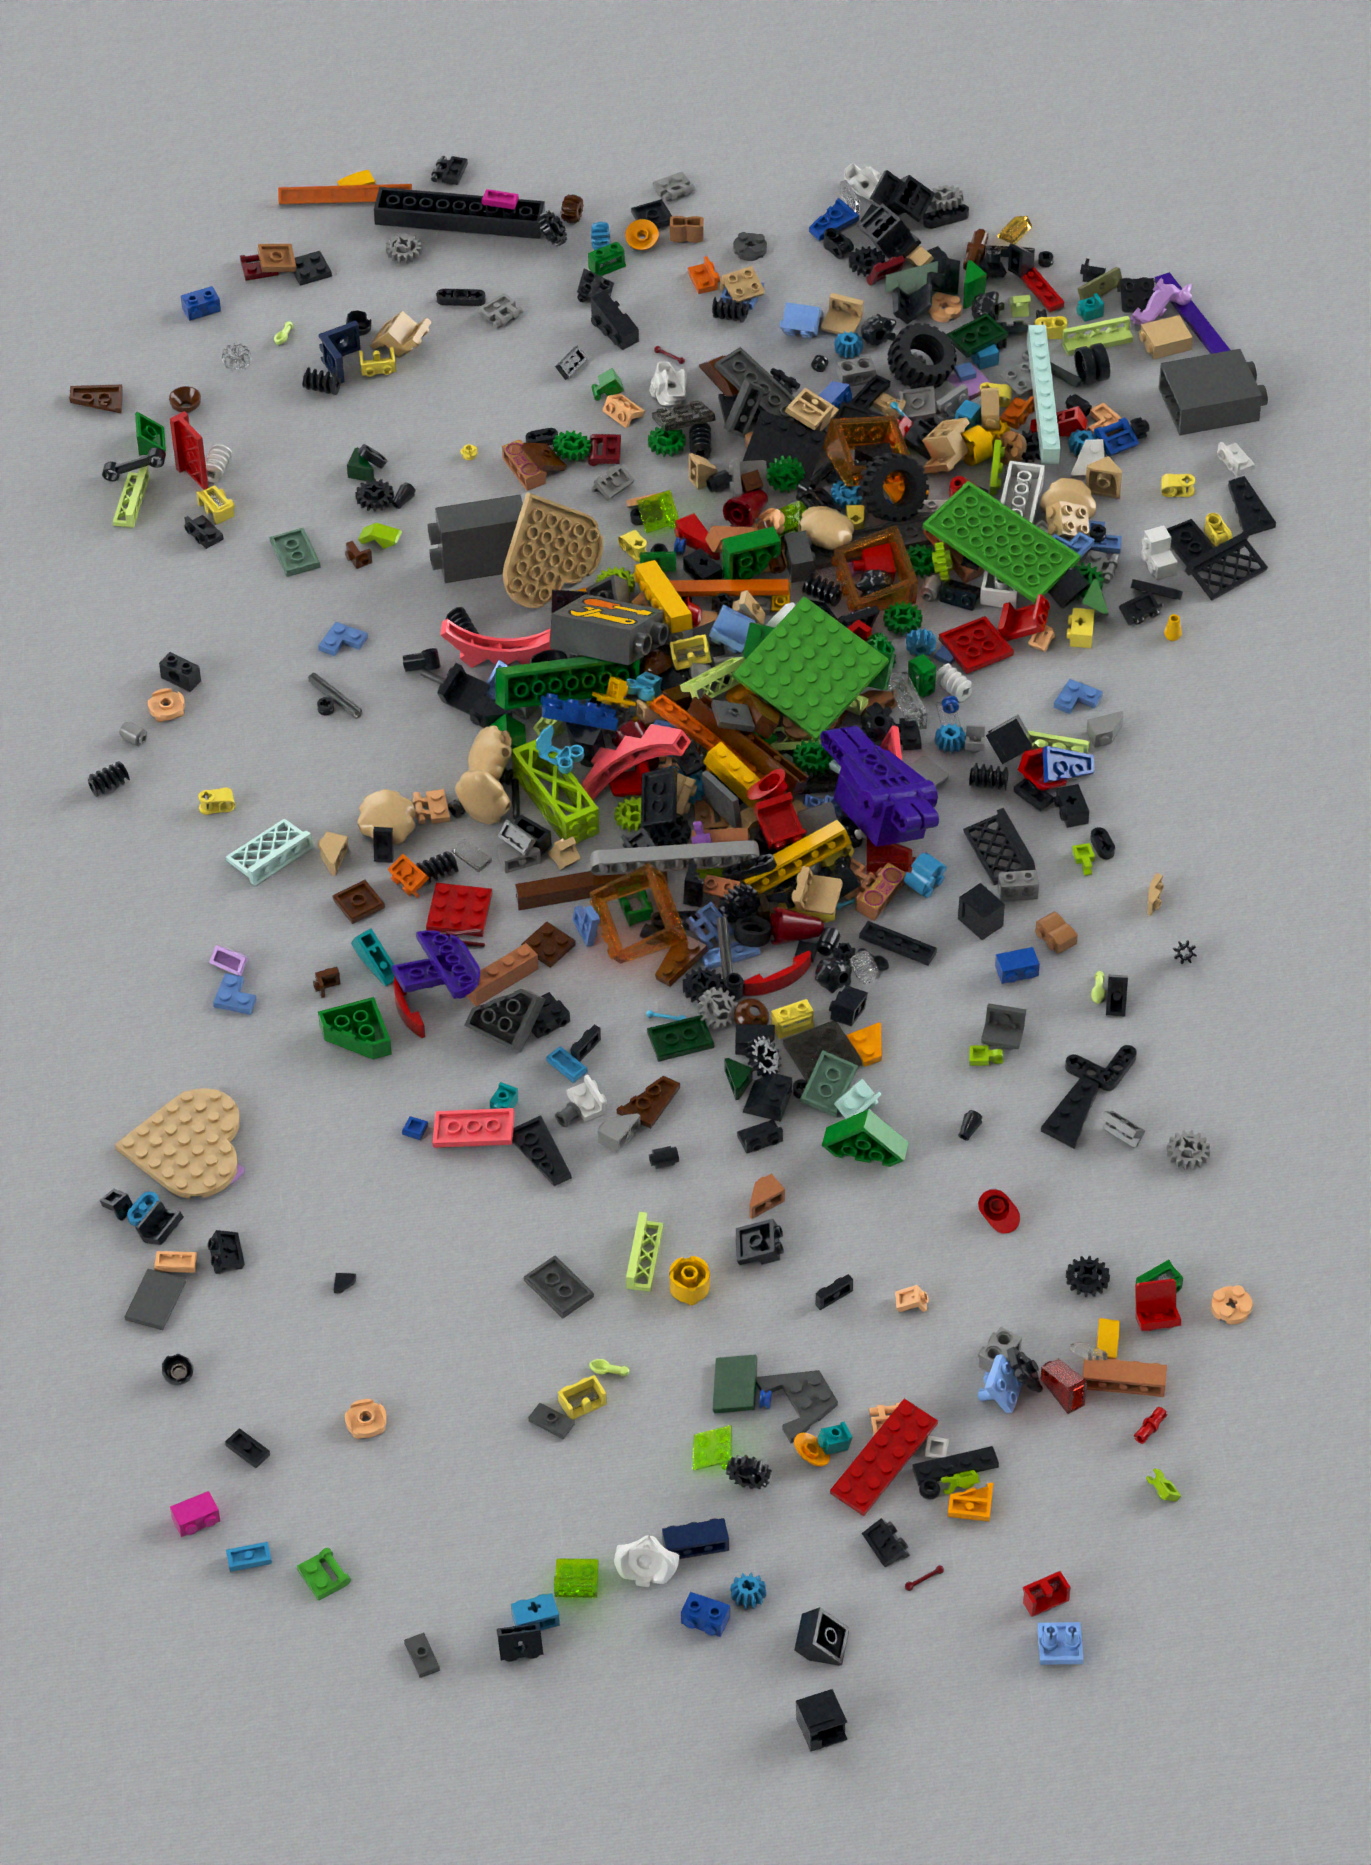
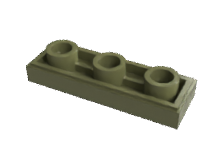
M1115 267L1077 288L1080 300L1093 297L1095 293L1101 296L1116 288L1119 280L1122 279L1120 268Z

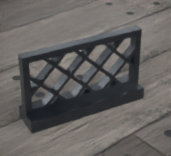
M1245 531L1193 559L1184 570L1188 576L1192 575L1211 601L1268 569V566L1248 542L1249 536ZM1246 547L1249 551V556L1240 554V549ZM1227 556L1236 557L1235 564L1226 562ZM1239 558L1248 560V566L1238 565ZM1251 561L1258 563L1261 568H1250ZM1213 564L1222 565V571L1212 569ZM1225 566L1234 568V575L1224 572ZM1237 569L1247 571L1246 576H1237ZM1198 572H1207L1208 579L1201 578ZM1211 574L1221 576L1220 582L1210 580ZM1223 577L1233 579L1232 584L1223 583ZM1209 586H1218V592L1213 594Z
M1004 807L997 810V815L963 829L993 885L998 884V877L995 878L993 875L995 870L1004 872L1036 870L1032 856ZM997 822L996 830L988 828L990 824ZM975 830L981 831L979 837L971 836L970 833ZM985 833L994 834L991 840L983 839ZM997 836L1005 837L1004 843L995 842ZM980 843L989 845L986 851L978 849ZM992 846L1001 848L999 854L990 852ZM1005 849L1013 851L1011 857L1003 855ZM988 856L996 858L994 864L986 862ZM1000 859L1009 861L1006 867L998 865ZM1013 862L1022 866L1018 869L1010 868Z

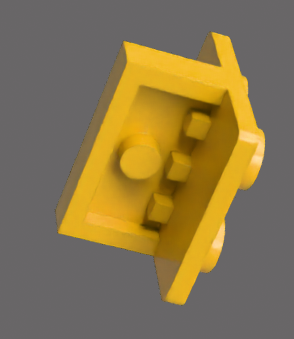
M610 676L606 694L592 692V696L597 697V701L604 704L612 705L614 702V704L624 708H630V705L636 706V702L624 698L628 691L627 682L617 677Z

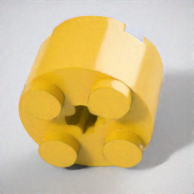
M976 425L961 433L969 449L963 459L967 465L974 466L993 456V436L990 432H986L980 425Z
M690 1256V1258L685 1259L681 1257L672 1263L669 1272V1288L674 1298L688 1305H695L707 1296L710 1290V1271L703 1259L696 1256Z

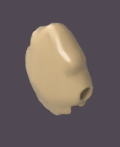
M1060 478L1051 483L1049 490L1041 496L1040 508L1045 513L1046 523V508L1059 500L1086 506L1088 509V519L1095 516L1096 502L1091 496V490L1081 480Z
M827 506L809 507L802 513L803 518L799 522L798 532L806 530L807 537L811 538V542L815 546L828 550H837L852 541L854 525L848 517L836 509Z
M494 725L481 729L469 750V771H487L498 781L512 754V738L509 732L506 730L499 731L498 727Z
M466 771L462 774L461 780L456 784L455 791L459 801L469 816L478 822L487 825L500 821V817L505 815L511 807V800L503 790V786L487 771Z
M388 789L376 791L367 795L359 807L361 812L358 818L360 832L372 839L374 827L393 828V845H400L415 828L413 820L416 815L415 807L409 799L402 797L397 791Z

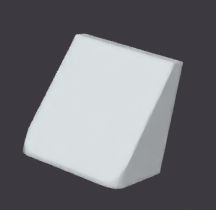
M928 1436L925 1457L937 1459L946 1457L949 1439Z

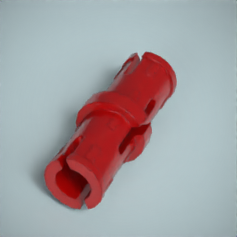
M1156 1407L1153 1413L1144 1419L1143 1425L1134 1434V1439L1138 1443L1144 1444L1149 1436L1158 1430L1159 1424L1168 1415L1166 1410L1162 1407Z

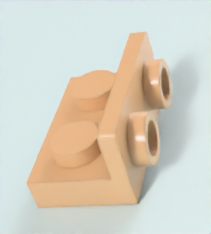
M622 394L607 396L603 407L604 413L625 428L629 427L631 419L643 417L645 410Z

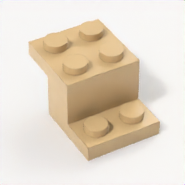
M402 310L382 326L370 347L376 350L378 347L386 345L389 349L393 347L394 354L398 357L404 353L407 355L413 347L417 348L421 344V338L430 330L428 327L431 321L426 317L417 324Z
M804 388L788 405L785 412L811 429L822 431L837 415L839 409L812 391Z
M967 417L942 421L922 440L932 457L923 466L925 469L924 473L949 472L957 462L964 459V455L969 449L961 433L970 424Z

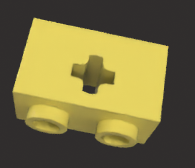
M1073 608L1072 615L1068 617V626H1071V628H1067V639H1070V647L1091 648L1095 609Z

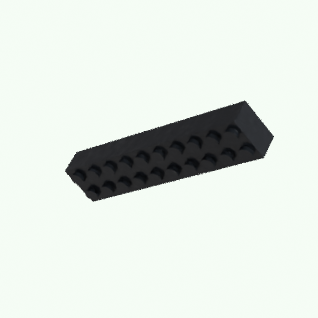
M379 187L374 206L375 225L540 239L542 231L540 229L539 217L545 212V201L519 199L514 210L482 205L483 196Z

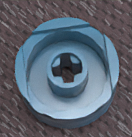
M927 852L922 853L911 865L913 869L911 873L907 872L904 883L922 896L929 898L934 890L933 887L935 885L940 886L944 881L943 873L946 871L947 866Z

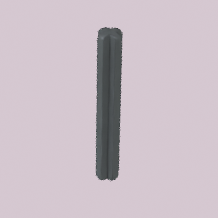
M1026 350L1022 358L1029 362V353ZM1050 362L1052 375L1074 387H1078L1081 384L1082 379Z
M312 673L308 676V681L354 718L362 715L361 708L319 675Z
M719 917L717 919L722 976L725 981V978L730 973H733L728 920L726 917Z

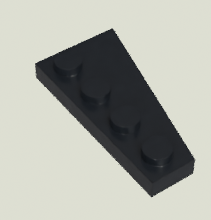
M1242 476L1229 480L1228 487L1232 501L1235 504L1236 514L1239 517L1240 527L1243 530L1242 533L1245 531L1250 536L1276 528V521L1246 477Z
M541 1115L513 1128L512 1142L553 1186L572 1178Z

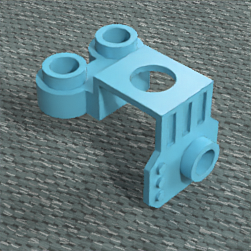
M646 671L639 675L636 680L627 679V694H637L638 698L644 701H652L653 697L656 699L662 693L660 689L662 678Z
M549 725L542 730L536 740V749L539 750V757L558 766L561 773H570L573 769V762H579L583 759L584 749L580 745H573L571 747L566 745L560 750L551 745L553 726ZM550 752L558 753L555 759L549 758L548 754Z

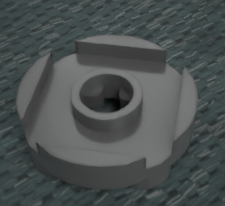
M741 232L733 242V252L738 254V258L742 260H757V257L761 255L763 257L767 252L765 236L763 234Z

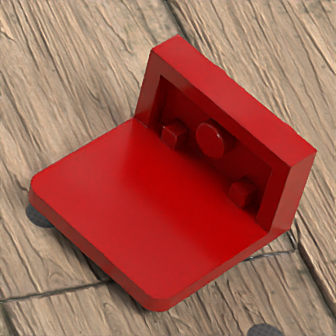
M1043 748L1024 752L1017 770L1026 779L1034 783L1038 789L1047 790L1066 785L1067 780L1065 779L1044 783Z
M648 761L635 765V771L623 772L609 783L612 795L615 797L641 795L642 773L651 772L649 771Z
M1174 1279L1143 1282L1135 1285V1314L1141 1331L1181 1326V1317L1176 1308V1282Z

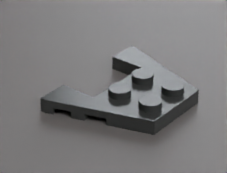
M820 1370L756 1377V1385L760 1392L761 1390H764V1392L771 1390L773 1393L783 1389L800 1418L782 1425V1429L790 1443L794 1442L797 1434L807 1432L812 1424L817 1420L820 1421L838 1406V1401Z

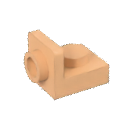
M1045 625L1043 632L1032 635L1028 643L1029 646L1046 652L1051 640L1056 637L1053 628Z
M918 1285L895 1291L896 1309L899 1312L919 1307L922 1312L927 1311V1303L929 1302L927 1293L922 1291Z

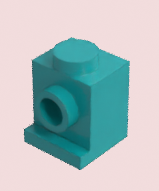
M1095 293L1093 297L1078 301V306L1076 307L1077 314L1082 317L1084 322L1103 317L1104 303L1099 295Z
M500 1082L498 1089L490 1100V1109L514 1108L519 1101L518 1088Z
M844 1421L840 1425L821 1428L817 1441L825 1455L847 1451L853 1437Z

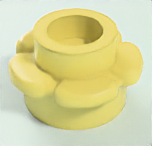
M471 444L465 445L460 451L465 460L475 459L478 453L477 447Z

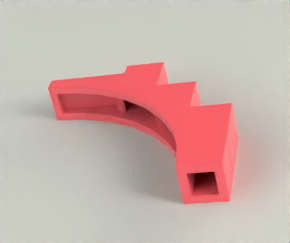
M448 619L442 621L440 635L460 651V659L471 668L487 659L495 665L498 660L503 661L507 665L515 660L522 665L530 664V659L538 652L554 650L550 649L551 628L527 637L494 638L470 632Z
M650 724L642 738L625 736L616 750L600 747L591 760L594 766L581 786L594 801L597 795L624 771L652 758L668 755L682 756L691 740L681 729Z

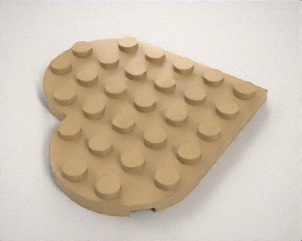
M526 492L503 568V582L509 597L518 605L528 608H540L550 600L552 601V589L561 590L564 582L578 583L585 576H590L599 565L603 553V535H600L598 523L586 513Z
M200 1088L184 1091L117 1142L115 1149L171 1193L190 1199L191 1196L209 1197L225 1189L233 1181L237 1173V1154L230 1142L236 1136L240 1127L239 1109L230 1096L216 1089Z

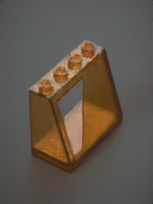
M895 416L830 420L823 448L846 486H861L858 485L859 480H862L863 477L860 474L862 470L867 469L865 465H854L850 450H855V446L889 442L892 453L910 456ZM892 471L885 478L883 484L904 483V479L898 471Z
M897 525L834 549L831 563L833 567H836V577L838 582L841 581L842 594L847 597L849 611L855 612L868 606L870 608L877 606L879 611L889 609V605L895 606V602L899 604L902 601L905 604L912 602V604L916 603L919 583ZM890 543L900 583L860 598L846 559L860 557L864 549Z
M650 863L589 893L592 899L590 904L600 917L598 925L602 927V938L608 944V955L612 960L614 959L620 964L688 940L665 876ZM651 888L665 929L623 949L607 902Z

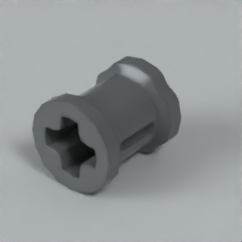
M573 1102L567 1103L565 1109L555 1114L557 1122L563 1127H568L575 1117L581 1116V1110Z

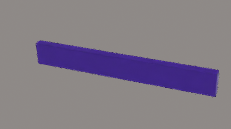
M1170 272L1154 278L1156 284L1162 278L1164 284H1173L1182 290V287ZM1192 300L1186 305L1171 302L1210 354L1230 351V348Z

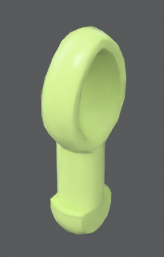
M286 322L283 330L275 335V344L281 345L286 342L288 333L293 329L292 322Z
M1098 971L1094 977L1095 987L1091 991V998L1096 1004H1100L1105 999V989L1103 988L1105 977L1103 972Z
M595 1359L589 1363L590 1369L597 1374L613 1373L623 1377L629 1374L628 1367L610 1365L604 1359Z

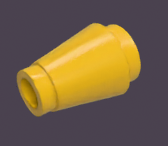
M1176 614L1169 616L1164 630L1165 637L1170 641H1176L1182 635L1180 617Z

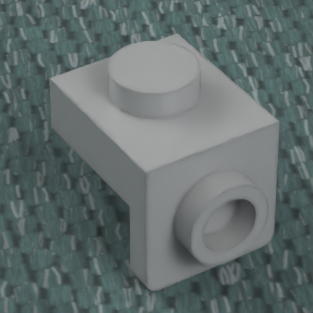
M967 725L965 750L973 753L984 751L985 726Z

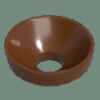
M182 386L170 393L169 402L174 410L190 413L200 405L201 395L196 388ZM183 404L191 405L190 407H181Z
M653 650L644 656L640 669L642 674L647 671L654 675H659L671 667L673 660L668 653Z
M745 999L736 1006L734 1020L736 1024L767 1025L769 1012L762 1002L756 999ZM750 1008H757L760 1014L758 1016L752 1015Z

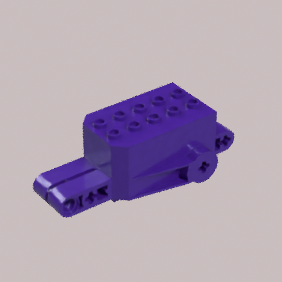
M858 726L821 732L820 740L823 748L841 766L833 800L876 847L923 839L926 829L938 826L939 815L934 809L938 801V793L932 781L926 780L892 752L882 749L879 745L876 746Z

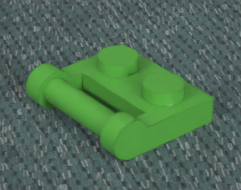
M324 1548L318 1555L297 1565L298 1572L318 1601L342 1589L351 1582L349 1575L343 1572L334 1559L330 1548ZM325 1561L338 1578L334 1582L321 1565Z

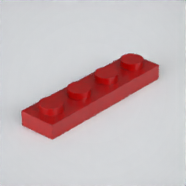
M1035 267L1020 278L1049 312L1064 307L1065 302Z

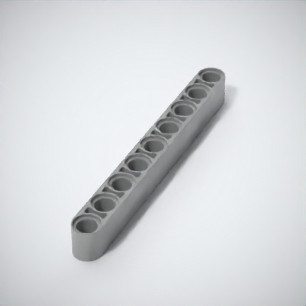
M753 840L593 851L590 854L591 872L598 876L688 870L690 863L697 864V869L725 868L759 857L760 854L758 843Z

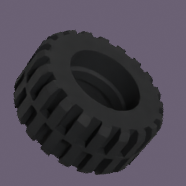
M921 323L910 324L898 333L890 345L887 354L888 365H891L889 368L895 374L894 377L900 380L905 387L907 385L910 389L934 386L935 389L937 386L940 387L954 370L957 361L955 346H952V340L946 337L944 331H939L938 327H931L930 324L926 323L923 325ZM911 349L926 353L934 365H925L919 362L913 356Z
M884 453L881 456L874 457L873 462H868L865 465L867 469L862 470L860 475L863 477L858 482V485H861V490H858V494L863 498L860 500L862 505L867 506L865 510L875 518L892 522L906 521L911 518L910 516L915 517L918 514L917 510L924 507L923 501L928 498V495H926V491L929 490V484H926L928 476L923 474L925 471L924 467L918 465L919 462L916 459L904 454ZM892 471H898L904 479V493L896 503L889 504L883 495V483L888 474Z

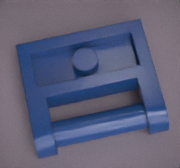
M1125 417L1119 419L1116 423L1094 429L1096 437L1103 439L1104 450L1109 457L1139 444ZM1119 428L1124 430L1115 435L1109 437L1106 436V433L1112 432Z

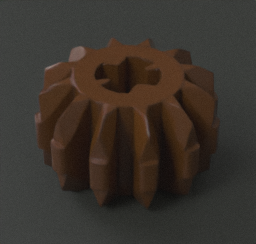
M568 194L564 197L560 212L563 221L567 223H577L580 221L584 206L583 199L574 194Z

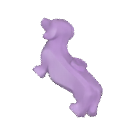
M1160 278L1153 288L1155 292L1150 297L1145 310L1141 313V309L1137 308L1130 317V321H1133L1134 325L1141 326V324L1153 322L1157 316L1162 317L1167 310L1165 306L1169 302H1176L1179 305L1188 304L1192 298L1190 291L1193 285L1187 284L1180 290L1173 284H1164L1163 279Z

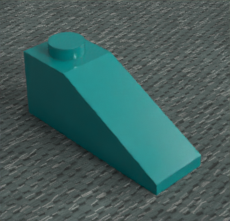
M372 928L356 936L351 944L360 959L385 987L393 983L394 974L392 973V966L394 963Z

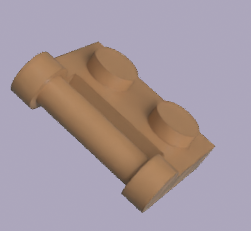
M705 799L695 801L693 805L695 821H701L704 830L710 828L727 829L730 824L721 816L720 822L715 823L714 810L705 802Z

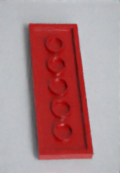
M904 1398L830 1489V1494L865 1516L938 1425V1420Z

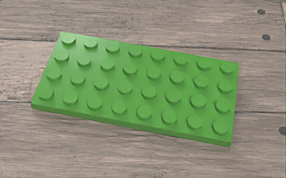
M967 481L923 523L925 530L1035 604L1039 594L1044 596L1065 576L1066 571L1069 568H1073L1081 559V555L970 481Z

